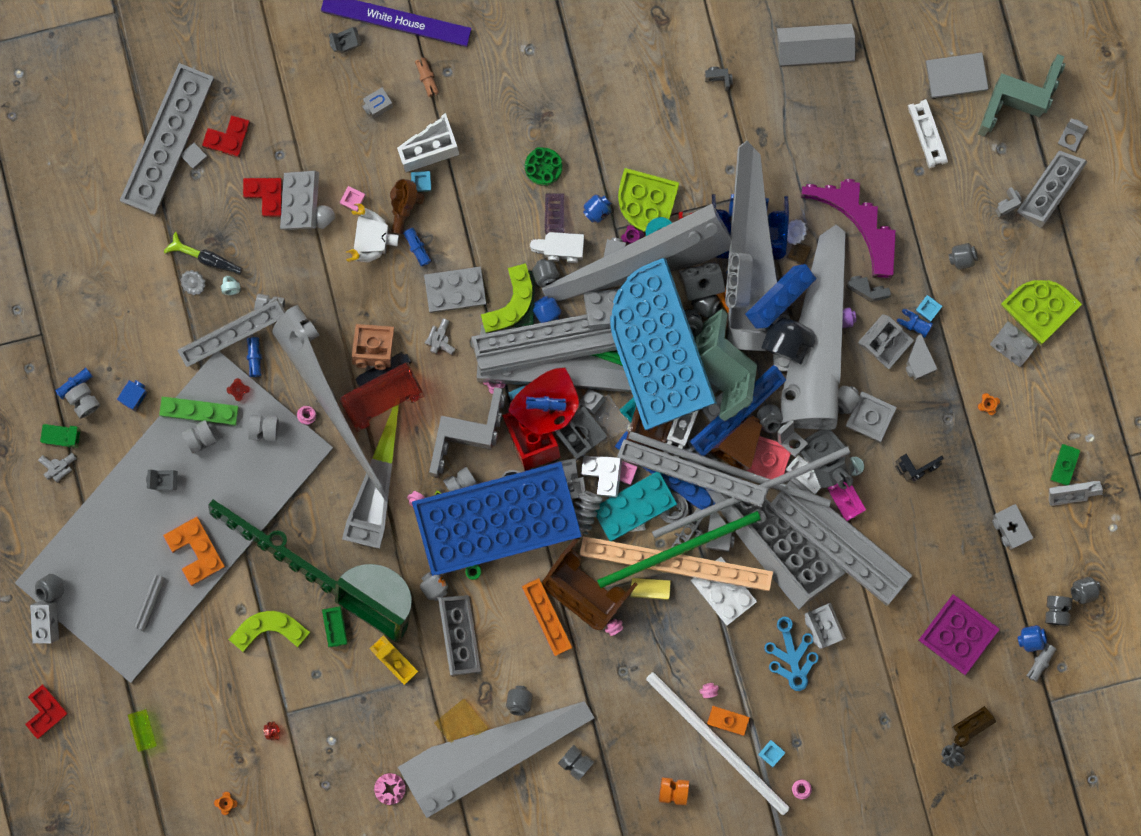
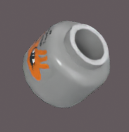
M428 572L421 578L423 581L420 584V589L427 599L437 601L439 600L438 598H442L448 593V583L441 574L432 576L431 572Z

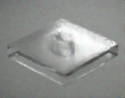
M609 395L604 397L605 402L595 414L589 412L607 435V438L598 444L600 448L631 425Z

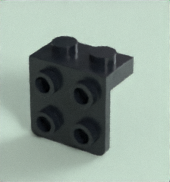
M906 453L895 461L897 464L895 468L900 476H904L906 481L912 479L915 482L925 475L926 470L932 472L939 468L944 457L942 455L916 470Z

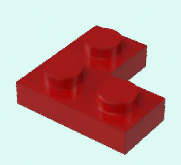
M231 115L226 133L207 128L202 147L239 158L250 121Z
M243 178V198H262V217H281L282 179Z
M44 684L28 696L40 712L25 725L37 739H40L67 716L68 713Z

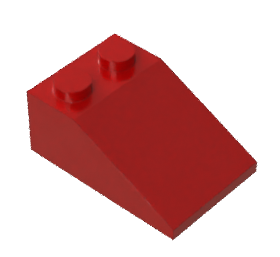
M510 412L502 415L525 471L561 458L558 444L552 432L542 435L536 434L521 424Z

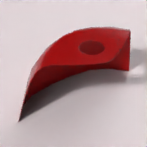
M566 367L555 368L540 375L516 394L512 400L509 412L531 432L542 435L562 429L569 424L579 407V399ZM544 396H549V398L566 399V402H564L566 403L565 411L555 410L552 414H549V410L546 412L542 409H526V398H544ZM564 416L565 420L559 425L554 423L556 418Z

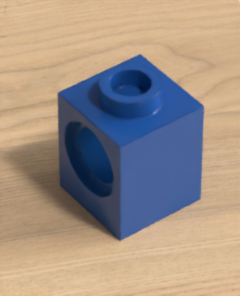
M129 380L117 400L136 412L148 392L144 390L145 385L137 380L133 383Z

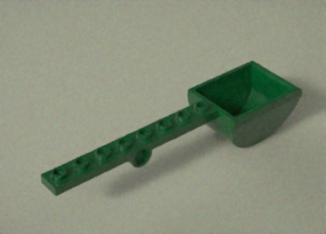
M214 499L208 504L209 514L214 519H221L229 529L233 531L236 529L243 538L257 543V546L262 551H269L277 561H284L292 571L302 573L307 581L310 583L315 582L321 586L320 588L325 593L335 595V602L394 642L399 643L402 640L409 625L411 593L406 582L395 571L381 565L364 564L349 569L338 581H335L287 549V537L284 532L276 530L266 535ZM275 540H280L282 544L276 546L272 542Z

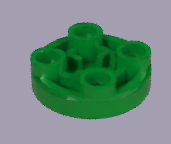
M537 147L529 153L525 160V173L528 179L536 185H551L561 176L562 160L554 150Z

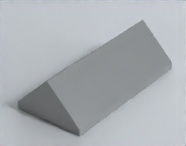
M852 24L777 28L779 66L855 61V35Z
M1058 151L1017 212L1039 228H1042L1087 164V161Z
M469 595L438 598L450 675L457 676L481 672Z

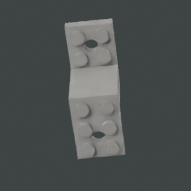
M494 387L487 425L441 416L429 471L431 477L439 478V473L443 474L445 463L442 459L443 455H447L449 448L447 441L490 450L492 445L496 446L498 432H495L496 426L500 427L502 418L499 411L500 408H504L506 399L501 388Z

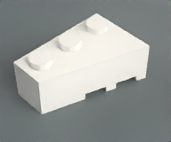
M446 113L435 123L429 124L425 130L418 135H414L397 148L405 173L459 155Z

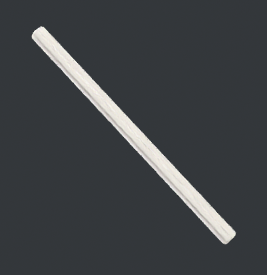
M652 672L646 678L781 815L789 811V806L655 673Z

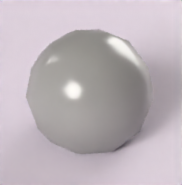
M321 205L317 207L316 227L324 229L335 219V213L329 206Z

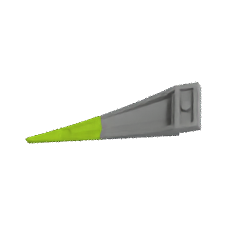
M399 397L396 398L370 463V467L381 484L387 499ZM367 473L348 516L342 540L380 549L385 529L388 501L384 500Z

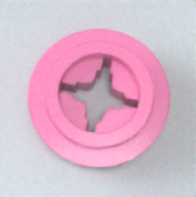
M384 774L376 781L374 792L377 799L383 804H396L404 797L405 784L396 774ZM384 782L390 786L397 784L393 789L395 796L391 793L382 794L386 790Z

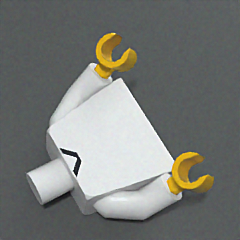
M360 203L354 204L359 210L358 212L351 211V213L361 216H358L354 249L346 251V253L352 255V258L346 260L347 262L356 260L369 263L385 254L387 245L398 246L399 235L388 234V225L377 213L364 208Z

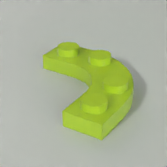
M526 263L508 268L513 286L511 301L499 310L481 314L485 333L511 327L519 322L527 312L532 301L533 291Z
M265 611L246 619L228 640L242 652H245L261 633L276 631L299 647L310 632L287 614L277 611Z

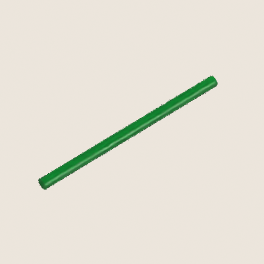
M758 511L602 577L597 580L600 588H604L760 521Z

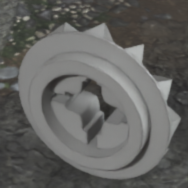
M672 493L678 504L676 508L681 512L674 511L669 516V509L659 515L667 523H673L687 515V501L678 493Z

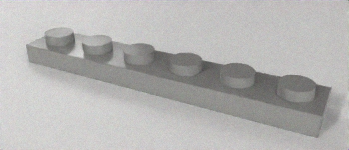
M277 298L179 348L177 351L186 367L278 321L285 313V310Z

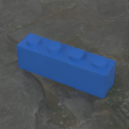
M806 264L793 266L745 315L756 329L769 327L816 280V277Z

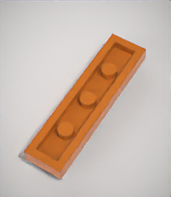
M538 578L523 585L522 589L554 656L572 649L540 579Z

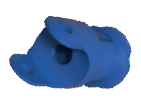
M903 309L902 313L908 316L910 321L906 322L899 318L897 323L910 331L913 329L925 338L933 323H927L920 319L917 314Z

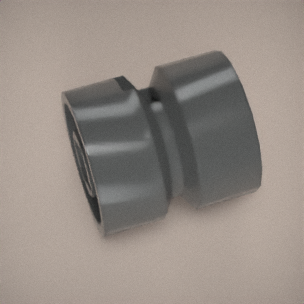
M1047 596L1046 607L1049 608V611L1046 612L1045 623L1070 626L1071 614L1068 612L1072 609L1073 598Z
M575 745L558 762L563 769L570 770V775L577 781L583 777L594 763L587 755L582 756V751Z

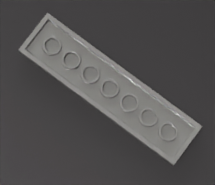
M181 63L178 64L120 198L121 203L156 216L180 161L181 154L186 147L215 78Z

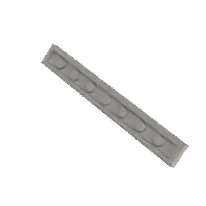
M625 439L617 456L624 461L761 508L769 491L768 488Z

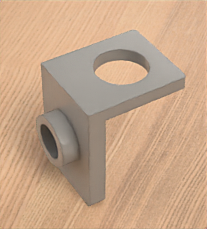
M1071 118L1058 144L1075 152L1088 126L1080 120ZM1068 134H1072L1076 138L1075 143L1072 145L1065 142V136Z
M790 420L779 429L778 443L794 457L808 445L803 438L794 432V421ZM791 440H798L800 446L797 449H792L789 446V442Z

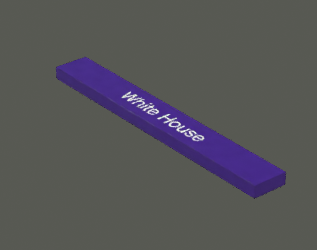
M323 0L321 12L463 47L468 46L472 30L470 27L358 0Z

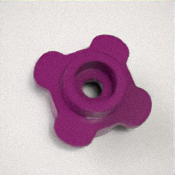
M629 225L626 228L625 234L621 236L622 242L631 244L643 238V232Z

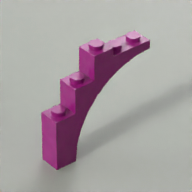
M845 179L841 181L839 189H836V186L826 185L825 188L817 187L816 184H806V187L802 186L801 198L813 199L828 204L853 222L862 234L868 247L872 262V277L892 278L896 230H891V227L881 226L880 229H877L878 206H873V203H862V205H859L860 183L854 179Z

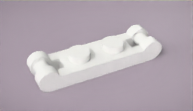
M922 100L916 105L914 103L908 105V110L929 169L940 163L942 165L948 163L927 100ZM923 110L924 115L918 116L917 112ZM937 151L939 156L933 158L932 152Z

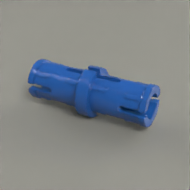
M410 228L406 230L403 234L411 247V253H414L420 267L429 264L431 259L427 255L424 248L425 245L418 238L415 229Z
M247 338L249 377L262 376L260 361L262 355L259 349V338Z
M85 367L74 377H69L68 381L55 391L63 400L67 392L77 385L85 383L93 376Z
M544 396V398L527 397L526 409H542L546 412L548 410L565 411L566 403L564 402H566V399L549 398V396Z

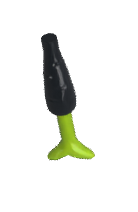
M177 232L173 235V242L164 250V254L172 251H181L198 258L201 264L239 275L243 270L242 267L231 263L214 252L206 249L199 251L183 245L179 240Z

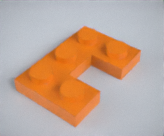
M198 517L163 535L173 553L188 544L194 550L198 560L182 568L191 586L225 568Z

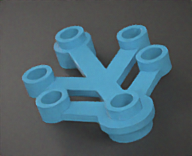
M781 617L777 621V629L783 634L787 653L778 649L772 642L765 644L764 650L767 654H773L791 666L792 673L782 668L777 661L769 664V670L788 679L789 686L793 690L801 691L808 685L806 675L812 665L818 661V655L815 652H810L806 656V663L799 670L798 662L808 645L813 643V636L810 633L804 634L802 642L795 652L790 633L793 625L792 621L788 617ZM783 621L788 624V627L785 629L781 627V622ZM810 636L811 642L806 643L804 637ZM767 645H772L774 650L772 652L767 651ZM811 654L815 655L816 660L814 662H811L809 660V656ZM776 663L778 670H772L771 665ZM796 678H800L802 680V683L800 685L795 684Z

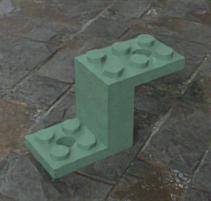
M1056 55L1051 63L1043 88L1001 73L994 87L978 135L985 137L987 132L991 133L997 121V117H994V115L998 114L1002 104L1037 117H1041L1043 112L1047 113L1053 101V98L1050 96H1053L1059 84V81L1056 79H1059L1066 64L1063 63L1065 56Z
M721 309L703 323L702 332L695 336L694 340L708 380L723 392L719 417L726 421L730 417L736 416L744 407L746 408L751 405L757 364L724 338L728 313Z

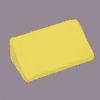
M632 578L631 586L635 582L638 585L631 593V597L669 600L670 581Z

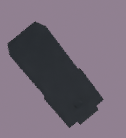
M400 352L391 358L390 367H386L384 370H378L374 367L360 374L355 380L360 390L367 389L385 378L391 377L410 367L409 364L412 362L408 354Z

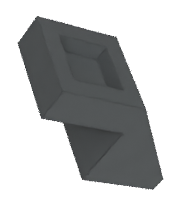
M861 275L850 278L851 281L847 283L848 289L870 302L886 299L891 296L890 289L884 288V286L875 287L873 291H870L867 277L862 278Z

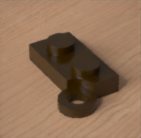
M985 706L953 726L957 734L954 738L957 746L964 747L968 745L971 738L996 723L994 716Z

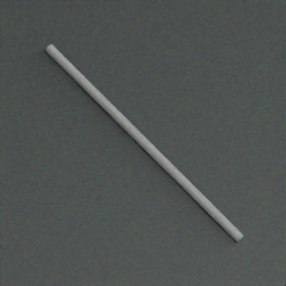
M631 431L628 439L759 484L771 480ZM783 483L773 487L779 491L829 507L831 500Z
M847 446L759 486L768 489L773 488L851 453ZM730 497L652 531L653 536L656 539L741 501Z

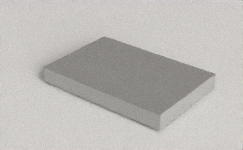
M982 53L926 60L931 98L988 90Z

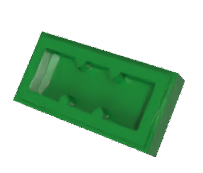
M1061 444L1050 481L1064 486L1070 484L1080 454L1079 449Z
M341 606L322 609L328 648L347 645L348 641Z

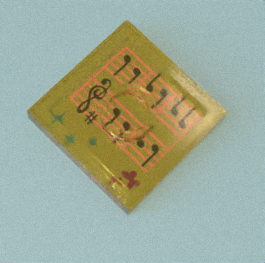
M462 699L434 722L451 743L454 742L453 740L479 735L488 729L465 699Z

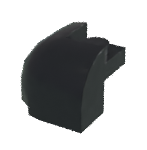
M782 317L775 324L770 325L761 348L795 363L802 364L807 348H814L815 335L809 327L795 320Z

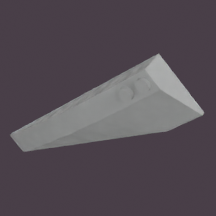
M710 204L543 287L542 291L545 296H548V298L552 297L558 302L584 295L587 292L600 291L622 285L634 271L662 258H666L670 272L698 265L730 249L731 235L713 204Z
M481 325L480 335L487 334L485 333L484 325ZM508 327V328H506V329H502V330H498V331H503V330H508V329H513V328H518V327ZM592 355L486 376L480 375V370L477 366V382L488 381L489 383L501 382L502 384L528 385L547 371L566 367L575 389L632 392L623 366Z
M693 446L687 450L698 454ZM709 452L704 456L717 461V458ZM688 459L689 462L735 477L730 473ZM706 489L715 504L730 498L729 496ZM765 499L762 508L741 501L720 510L729 523L758 511L761 518L760 521L735 532L763 568L767 571H773V580L798 610L845 574L842 568L769 509L768 506L771 502Z
M585 701L433 746L398 768L424 815L428 818L594 719V716Z

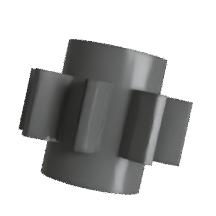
M955 743L947 745L942 750L941 755L944 759L941 762L952 769L955 766L958 767L965 760V756L962 754L965 750Z

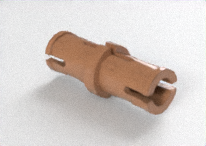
M425 57L420 58L423 66L419 59L415 61L421 76L420 81L423 82L428 97H432L431 88L435 95L439 94L433 79L435 76L429 69L427 59Z

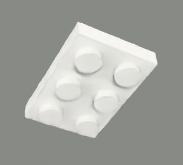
M720 557V558H718V559L716 560V561H719V562H724V563H726V562L723 560L722 557ZM699 578L691 580L726 626L757 602L746 587Z

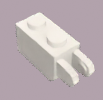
M549 232L545 236V240H531L530 248L535 253L544 254V258H548V260L558 262L559 259H567L569 263H578V260H582L584 235Z
M698 411L673 421L666 440L667 444L678 445V448L681 449L685 447Z

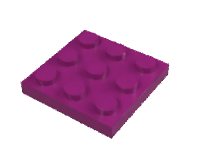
M952 594L918 641L965 676L997 634L999 628Z

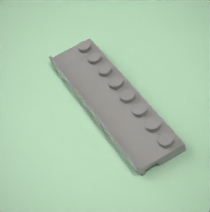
M587 315L471 337L481 376L617 350L611 327L589 329Z
M796 478L791 479L787 483L789 486L812 493ZM782 491L768 506L769 509L886 606L889 605L912 577L907 570L831 507H826Z

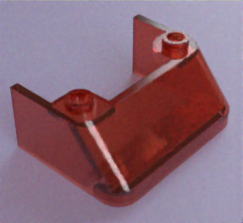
M404 363L343 395L340 401L356 431L359 432L371 425L370 422L376 416L405 401L414 403L425 397L409 363Z

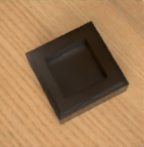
M803 243L792 245L787 259L803 265L806 263L812 247Z

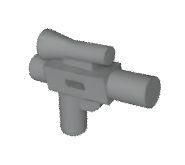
M442 319L437 332V327H432L429 337L424 343L432 346L430 352L437 354L439 348H441L450 355L454 353L455 348L447 344L448 337L445 335L449 320Z
M71 453L60 461L58 459L50 461L42 455L38 461L48 469L44 473L46 479L49 480L53 477L56 483H58L62 477L72 471L68 466L77 458Z

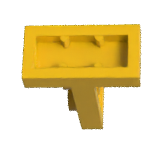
M384 635L369 648L404 685L418 672Z

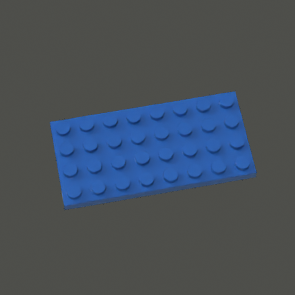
M562 461L412 501L432 576L582 537Z

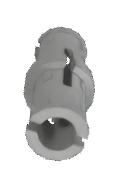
M1048 643L1045 644L1040 655L1034 659L1035 663L1026 676L1034 680V682H1038L1044 669L1048 668V663L1057 649Z

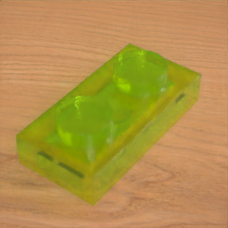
M147 709L128 714L137 751L141 752L158 747Z

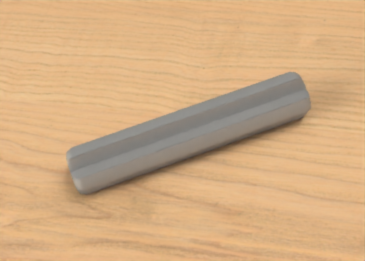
M154 575L135 623V628L145 630L163 585L164 577Z

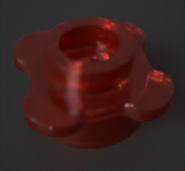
M237 378L230 387H227L226 391L228 394L233 395L236 401H241L244 394L250 391V388L244 385L241 379Z
M272 721V723L268 722L264 725L263 730L266 739L271 741L274 739L278 740L280 729L276 722Z

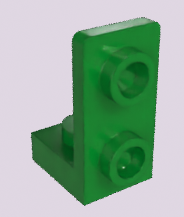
M43 424L40 442L78 448L81 429L77 426L63 427Z

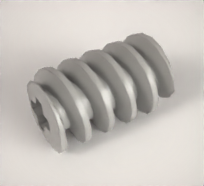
M584 491V495H578L582 502H575L579 506V509L575 508L581 533L589 534L587 531L592 529L590 524L594 523L593 517L597 516L595 510L600 508L598 503H601L603 498L595 493Z

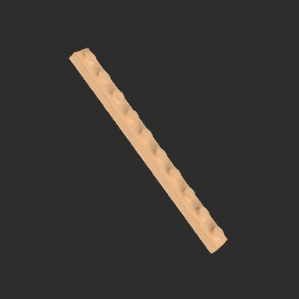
M583 536L579 555L581 557L630 566L663 551ZM681 554L648 568L769 592L773 571Z

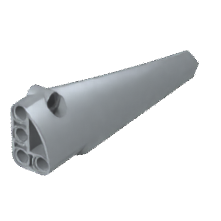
M746 140L738 147L725 297L726 305L729 308L726 340L737 349L766 351L761 347L769 327L756 329L745 313L777 283L766 209L761 154ZM782 313L772 324H775L782 317L788 319L790 317Z
M837 225L819 236L811 269L816 280L807 288L799 323L812 329L815 335L814 348H807L802 364L790 360L781 396V414L783 417L781 424H787L792 420L794 421V428L832 430L837 425L838 390L841 376L845 231ZM792 395L795 399L790 401L785 396Z
M295 305L280 317L274 325L272 333L381 496L387 502L388 499L384 495L382 486L341 413L336 397L329 387L310 342L320 335L313 324L308 321L300 307Z

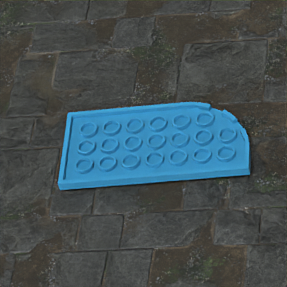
M666 258L659 259L637 269L627 277V280L615 295L610 325L612 336L644 429L649 430L716 404V400Z

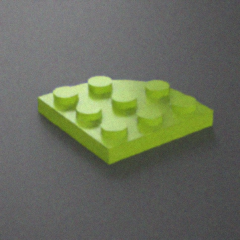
M624 168L618 191L619 207L624 218L630 225L644 233L651 220L658 217L670 220L680 182Z
M1033 280L1019 286L1000 305L1042 345L1082 304L1065 287L1056 282Z

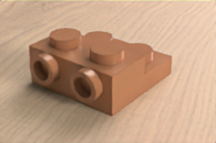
M356 324L352 364L361 369L367 366H374L378 370L390 367L394 327Z

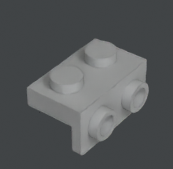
M1009 321L1006 322L990 343L993 348L1018 367L1023 365L1038 345Z
M831 603L805 613V623L811 629L813 641L819 649L846 639Z

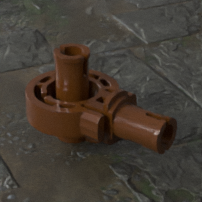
M399 179L390 192L391 205L393 207L392 213L395 215L391 232L403 234L405 220L410 216V211L415 203L422 204L424 201V193L417 192L415 182L407 179Z

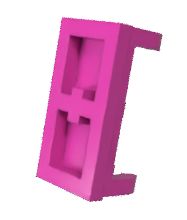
M844 482L847 489H841L838 483L828 487L827 490L846 521L866 511L852 485L849 487Z

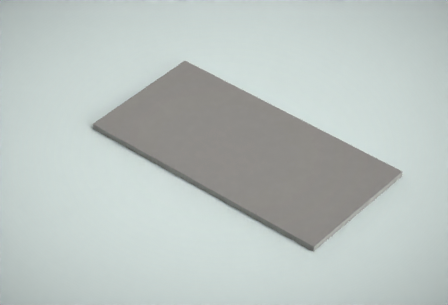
M220 351L214 353L175 398L238 406L236 426L207 422L217 442L208 447L203 445L202 450L192 454L181 432L189 428L196 429V425L202 421L159 416L15 582L17 586L38 602L42 600L38 599L35 594L36 582L48 574L60 577L63 581L64 592L53 600L57 601L58 621L130 683L136 679L253 543L252 540L248 541L243 538L236 529L234 531L229 529L221 519L216 520L209 514L208 504L212 499L260 531H263L333 450L330 444L307 425L300 423L292 412ZM251 415H262L263 418L267 416L279 418L276 442L265 441L264 438L260 440L249 439L248 431ZM151 469L157 471H178L177 490L157 491L147 489V471ZM198 517L225 568L191 586L182 568L198 560L194 550L188 544L173 553L163 535ZM154 575L164 577V582L145 630L135 628V623Z

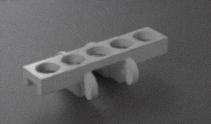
M697 508L694 513H696V512H698V511H701V510H700L699 508ZM702 519L697 520L696 525L693 523L686 525L680 534L675 533L674 535L677 536V539L672 547L676 544H681L679 539L684 542L691 540L690 537L694 531L697 532L695 537L702 535V530L696 529ZM685 528H690L692 533L686 535L684 533Z

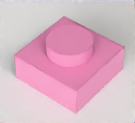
M348 186L340 204L358 212L359 209L354 204H362L366 195Z
M622 461L620 482L631 485L637 466Z

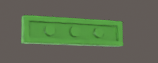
M162 396L159 416L194 421L206 420L210 423L236 426L239 407Z

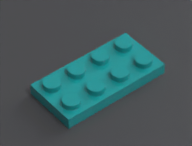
M655 472L618 493V497H611L600 503V508L595 511L597 512L596 517L609 541L613 542L678 504L661 473Z

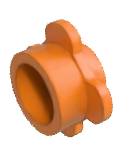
M985 393L982 395L981 403L978 404V409L988 412L989 415H994L1000 400Z
M224 792L222 797L214 801V805L221 810L223 815H228L229 811L238 805L237 801L231 798L229 792Z

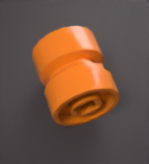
M662 777L659 802L670 804L671 801H674L677 805L686 806L689 781L678 779L674 782L671 778Z

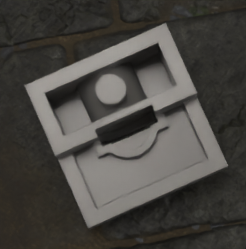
M882 314L860 339L858 344L887 369H890L914 340L892 318Z

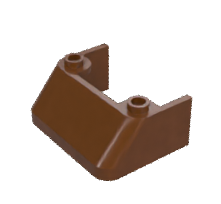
M575 538L543 579L542 585L549 594L595 630H602L638 584L635 582L627 592L616 586L612 587L609 591L605 588H600L595 580L578 568L582 560L573 548L580 538Z

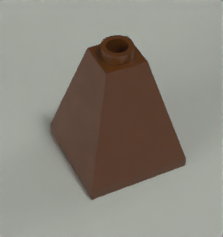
M754 416L745 418L716 444L710 452L730 466L745 471L750 469L762 427L759 424L760 420Z

